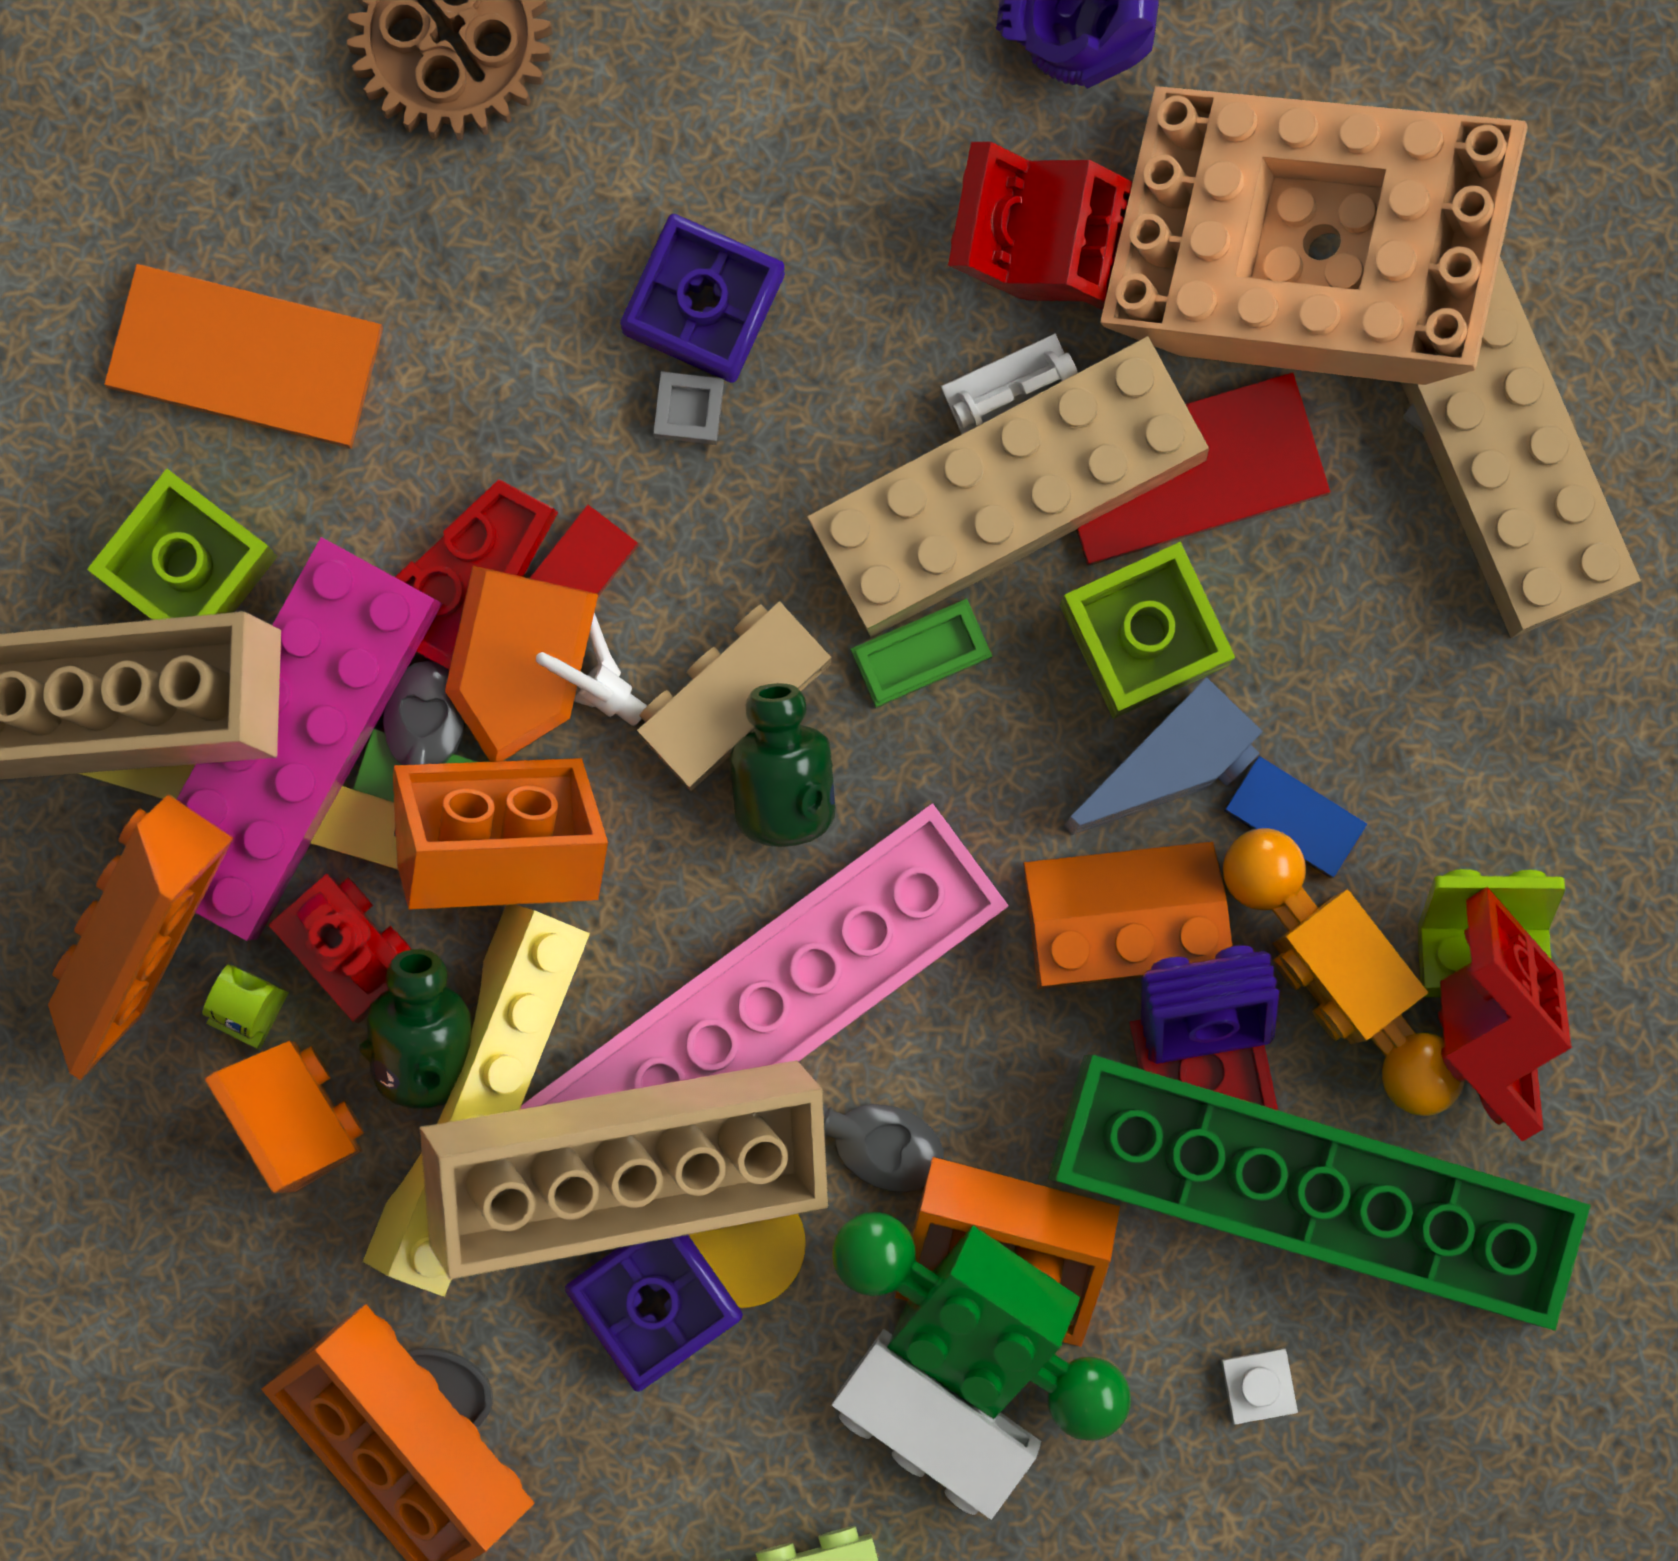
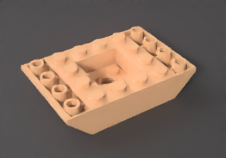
M1155 86L1100 323L1105 328L1137 340L1148 336L1153 346L1184 357L1420 385L1475 371L1528 125L1526 121ZM1331 233L1340 237V246L1331 257L1323 260L1309 257L1310 245L1318 236Z

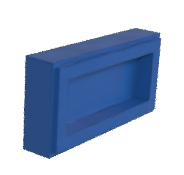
M1261 756L1257 757L1224 812L1253 830L1269 828L1285 833L1297 843L1303 853L1305 863L1331 879L1335 877L1367 826V823Z

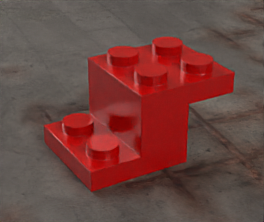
M991 141L971 142L967 166L963 174V187L955 230L951 238L948 266L1019 299L1029 301H1084L1103 310L1133 182L1091 160L1029 161Z
M1486 887L1466 899L1468 928L1464 930V935L1470 947L1471 963L1440 981L1442 1009L1438 1012V1017L1443 1027L1445 1045L1441 1049V1056L1447 1069L1457 1081L1464 1082L1467 1080L1479 1093L1480 1101L1489 1117L1498 1125L1505 1122L1523 1142L1544 1130L1537 1068L1571 1049L1564 979L1562 971L1493 892Z

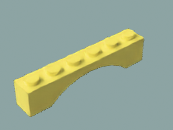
M515 904L505 906L483 961L481 989L471 1031L470 1048L463 1069L449 1095L437 1124L520 1110L590 933L535 910ZM421 1152L403 1182L387 1200L363 1262L388 1277L445 1297L452 1279L449 1280L430 1248Z

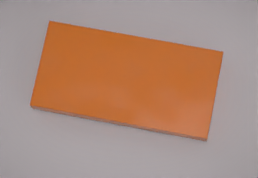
M136 264L104 385L108 389L352 449L383 326L379 323Z

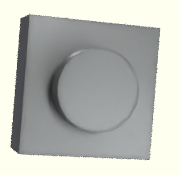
M661 371L653 433L654 438L717 445L724 379Z

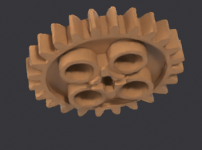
M358 0L367 9V12L351 13L348 15V21L352 28L364 34L348 39L347 46L350 53L365 55V57L352 65L357 78L373 77L364 88L369 101L387 95L381 108L384 117L390 119L402 109L405 111L403 124L406 131L410 133L423 119L427 121L431 139L435 140L441 133L444 124L452 125L457 140H463L466 123L472 121L475 122L483 135L489 134L487 116L495 113L501 120L507 124L510 123L512 120L507 103L512 99L519 104L529 106L531 103L530 97L523 84L528 82L543 85L545 81L543 72L533 65V62L549 61L552 58L550 47L536 41L553 34L551 21L534 19L548 9L546 0H469L460 6L449 5L443 0H431L447 27L453 33L459 32L465 52L485 75L484 80L481 82L473 80L452 45L447 40L441 41L434 20L417 0ZM413 18L423 24L420 34L410 41L400 42L390 36L392 27L402 19ZM490 33H501L511 40L508 49L498 56L484 55L477 47L482 38ZM440 68H449L459 74L456 85L446 92H435L426 86L428 77Z

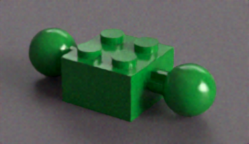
M880 1212L863 1213L853 1217L841 1227L832 1247V1261L840 1280L848 1288L862 1295L882 1296L896 1290L909 1299L887 1345L888 1349L993 1419L1031 1381L1048 1392V1408L1052 1419L1064 1433L1075 1439L1083 1441L1101 1440L1115 1433L1123 1425L1131 1407V1393L1129 1384L1122 1372L1112 1363L1101 1358L1081 1357L1067 1363L1055 1355L1061 1347L1081 1297L974 1225L933 1271L915 1261V1244L910 1232L903 1223L888 1214Z

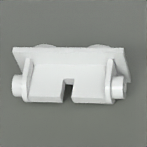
M1054 333L942 385L941 389L961 434H964L1078 372L1068 352L1064 354L1059 340Z

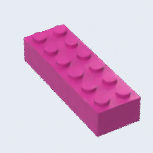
M320 537L272 625L281 630L277 758L195 764L176 799L233 837L195 913L246 941L256 940L260 937L309 848L314 835L442 606L441 602Z

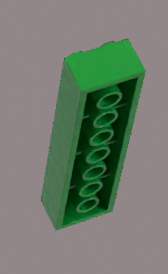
M1095 1055L1083 1056L1048 1175L1049 1180L1556 1331L1591 1207L1590 1204Z

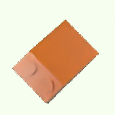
M290 1040L216 1071L205 1078V1081L273 1193L297 1192L362 1152L356 1138L363 1135L364 1130L346 1101L335 1106L322 1084L331 1079L323 1061L312 1046L302 1051L297 1042Z

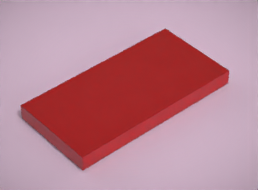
M1292 372L1185 404L1209 447L1207 461L1077 528L1076 531L1087 566L1329 495L1331 491L1294 373Z

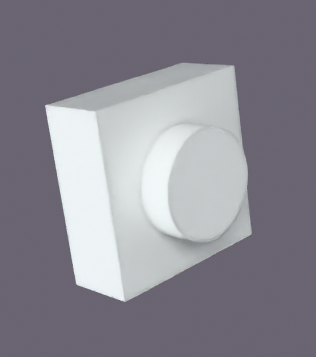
M1285 1348L1221 1359L1233 1424L1298 1413Z

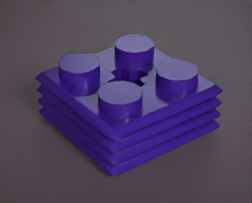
M671 214L663 227L621 318L622 333L631 339L733 383L738 379L785 276L784 263L682 216ZM705 285L713 287L714 300L718 303L715 308L706 306L702 312L693 310L692 299L687 296L689 291L700 293Z
M1233 946L1218 952L1214 960L1190 964L1187 958L1170 957L1154 963L1151 966V970L1147 971L1142 977L1141 1025L1144 1026L1143 1036L1146 1038V1049L1149 1050L1148 1060L1158 1064L1270 1044L1275 1038L1279 990L1276 989L1277 979L1273 977L1274 966L1270 965L1271 954L1265 951L1254 952L1249 946Z
M688 1234L619 1247L565 1286V1292L636 1392L644 1390L737 1324L743 1316L738 1305ZM648 1284L654 1291L661 1290L662 1288L667 1290L671 1298L665 1303V1309L668 1312L666 1317L661 1319L655 1312L644 1316L640 1312L638 1305L645 1299L641 1291L643 1286Z

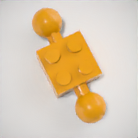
M1269 828L1254 829L1239 836L1231 844L1224 858L1223 876L1225 884L1231 895L1238 902L1255 910H1272L1287 929L1285 934L1272 943L1280 953V955L1273 959V963L1281 975L1295 990L1301 986H1306L1320 1004L1312 1010L1315 1018L1334 1041L1340 1038H1346L1350 1044L1364 1042L1370 1038L1374 1041L1385 1056L1382 1066L1384 1089L1390 1100L1397 1107L1418 1116L1435 1115L1448 1109L1459 1098L1465 1081H1457L1451 1075L1442 1059L1441 1049L1445 1047L1444 1038L1430 1033H1415L1401 1015L1428 994V991L1348 889L1331 897L1320 907H1317L1302 887L1306 873L1305 859L1301 849L1292 838L1283 832Z

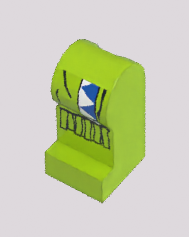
M228 964L215 981L205 1002L202 1014L209 1018L206 1024L256 1049H261L289 992L237 966Z

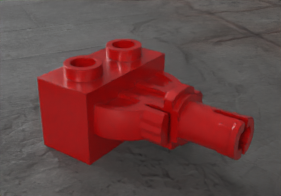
M326 874L268 925L352 1022L359 1024L368 1016L370 1004L383 992L389 990L385 977L390 962L399 953L411 950L412 948L391 925L383 932L374 925L365 914L374 905L349 877L339 884L332 876Z

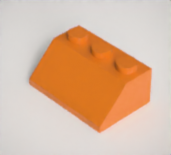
M582 758L394 765L393 793L397 866L409 910L599 900L608 840Z
M1213 842L1023 862L1038 989L1142 978L1147 971L1151 970V966L1162 959L1184 957L1191 964L1214 960L1218 952L1233 947L1227 898Z
M932 1157L911 1234L916 1250L915 1261L933 1271L974 1225L1081 1297L1063 1342L1082 1347L1111 1261L1120 1206ZM896 1291L895 1298L905 1301L909 1300Z

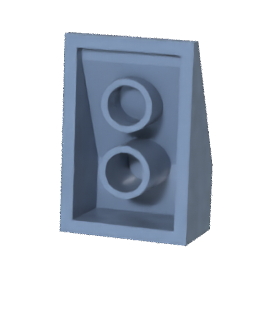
M1206 677L1070 816L1063 827L1071 835L1205 790L1217 778L1225 786H1228L1260 754L1251 743L1263 731Z

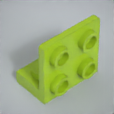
M1470 869L1453 870L1443 876L1434 877L1418 923L1420 982L1428 991V994L1424 997H1441L1440 981L1471 963L1470 947L1464 935V930L1468 928L1466 899L1486 887L1493 892L1551 959L1549 929L1565 893L1564 878L1546 877L1545 873L1538 870L1516 871L1509 876H1482L1478 871Z

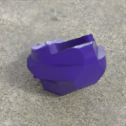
M1000 0L996 30L1004 38L1025 46V50L1031 53L1032 63L1037 65L1038 69L1042 70L1045 75H1049L1051 79L1055 78L1058 82L1063 81L1064 84L1070 83L1071 85L1085 86L1088 89L1132 68L1152 51L1159 0Z

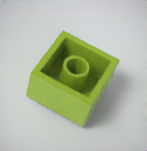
M166 468L87 570L148 618L158 620L235 612L278 556L267 544Z
M1181 541L1065 594L1060 603V608L1113 719L1228 667L1236 658Z

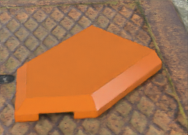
M477 566L472 567L445 692L490 762L504 761L570 719L577 686L539 665L536 662V656L538 653L544 652L581 672L598 599L597 593Z

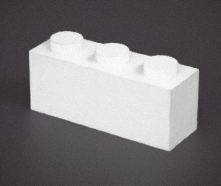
M883 1329L839 1390L832 1406L841 1412L839 1414L840 1420L852 1432L866 1439H870L873 1435L894 1450L892 1452L893 1458L905 1470L919 1477H923L926 1473L945 1486L946 1496L961 1510L972 1515H976L979 1511L992 1520L1037 1458L1041 1441L1001 1412L995 1419L991 1418L888 1349L887 1345L892 1334Z

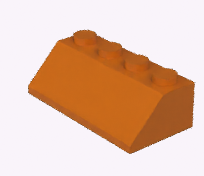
M167 795L149 813L139 809L122 830L118 841L126 847L121 856L116 855L110 861L99 877L96 887L103 891V894L99 901L94 900L78 920L74 932L80 935L81 938L77 945L73 944L64 953L52 974L53 977L59 980V983L48 1003V1007L69 1073L79 1080L96 1065L145 1012L233 840V837L170 795Z
M367 1304L336 1325L261 1388L269 1400L406 1561H471L485 1553L535 1504L522 1489V1483L516 1473L500 1463L481 1440L476 1426L468 1418L456 1411L440 1392L433 1375L412 1359L397 1341L396 1334L389 1323L383 1318L376 1316Z

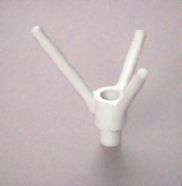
M595 613L589 633V640L598 664L588 675L544 652L537 654L536 662L539 665L578 686L574 702L596 707L608 717L616 714L631 726H635L642 719L639 715L647 705L632 695V686L619 677L621 671L609 652Z

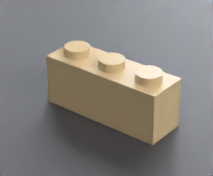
M780 601L769 611L762 604L753 609L734 628L739 638L722 654L715 647L711 648L686 672L692 678L688 685L675 696L668 690L664 691L639 715L645 721V724L637 730L640 738L690 792L731 756L734 746L743 737L755 730V727L748 721L746 715V701L755 688L767 684L785 683L794 685L802 691L831 665V656Z

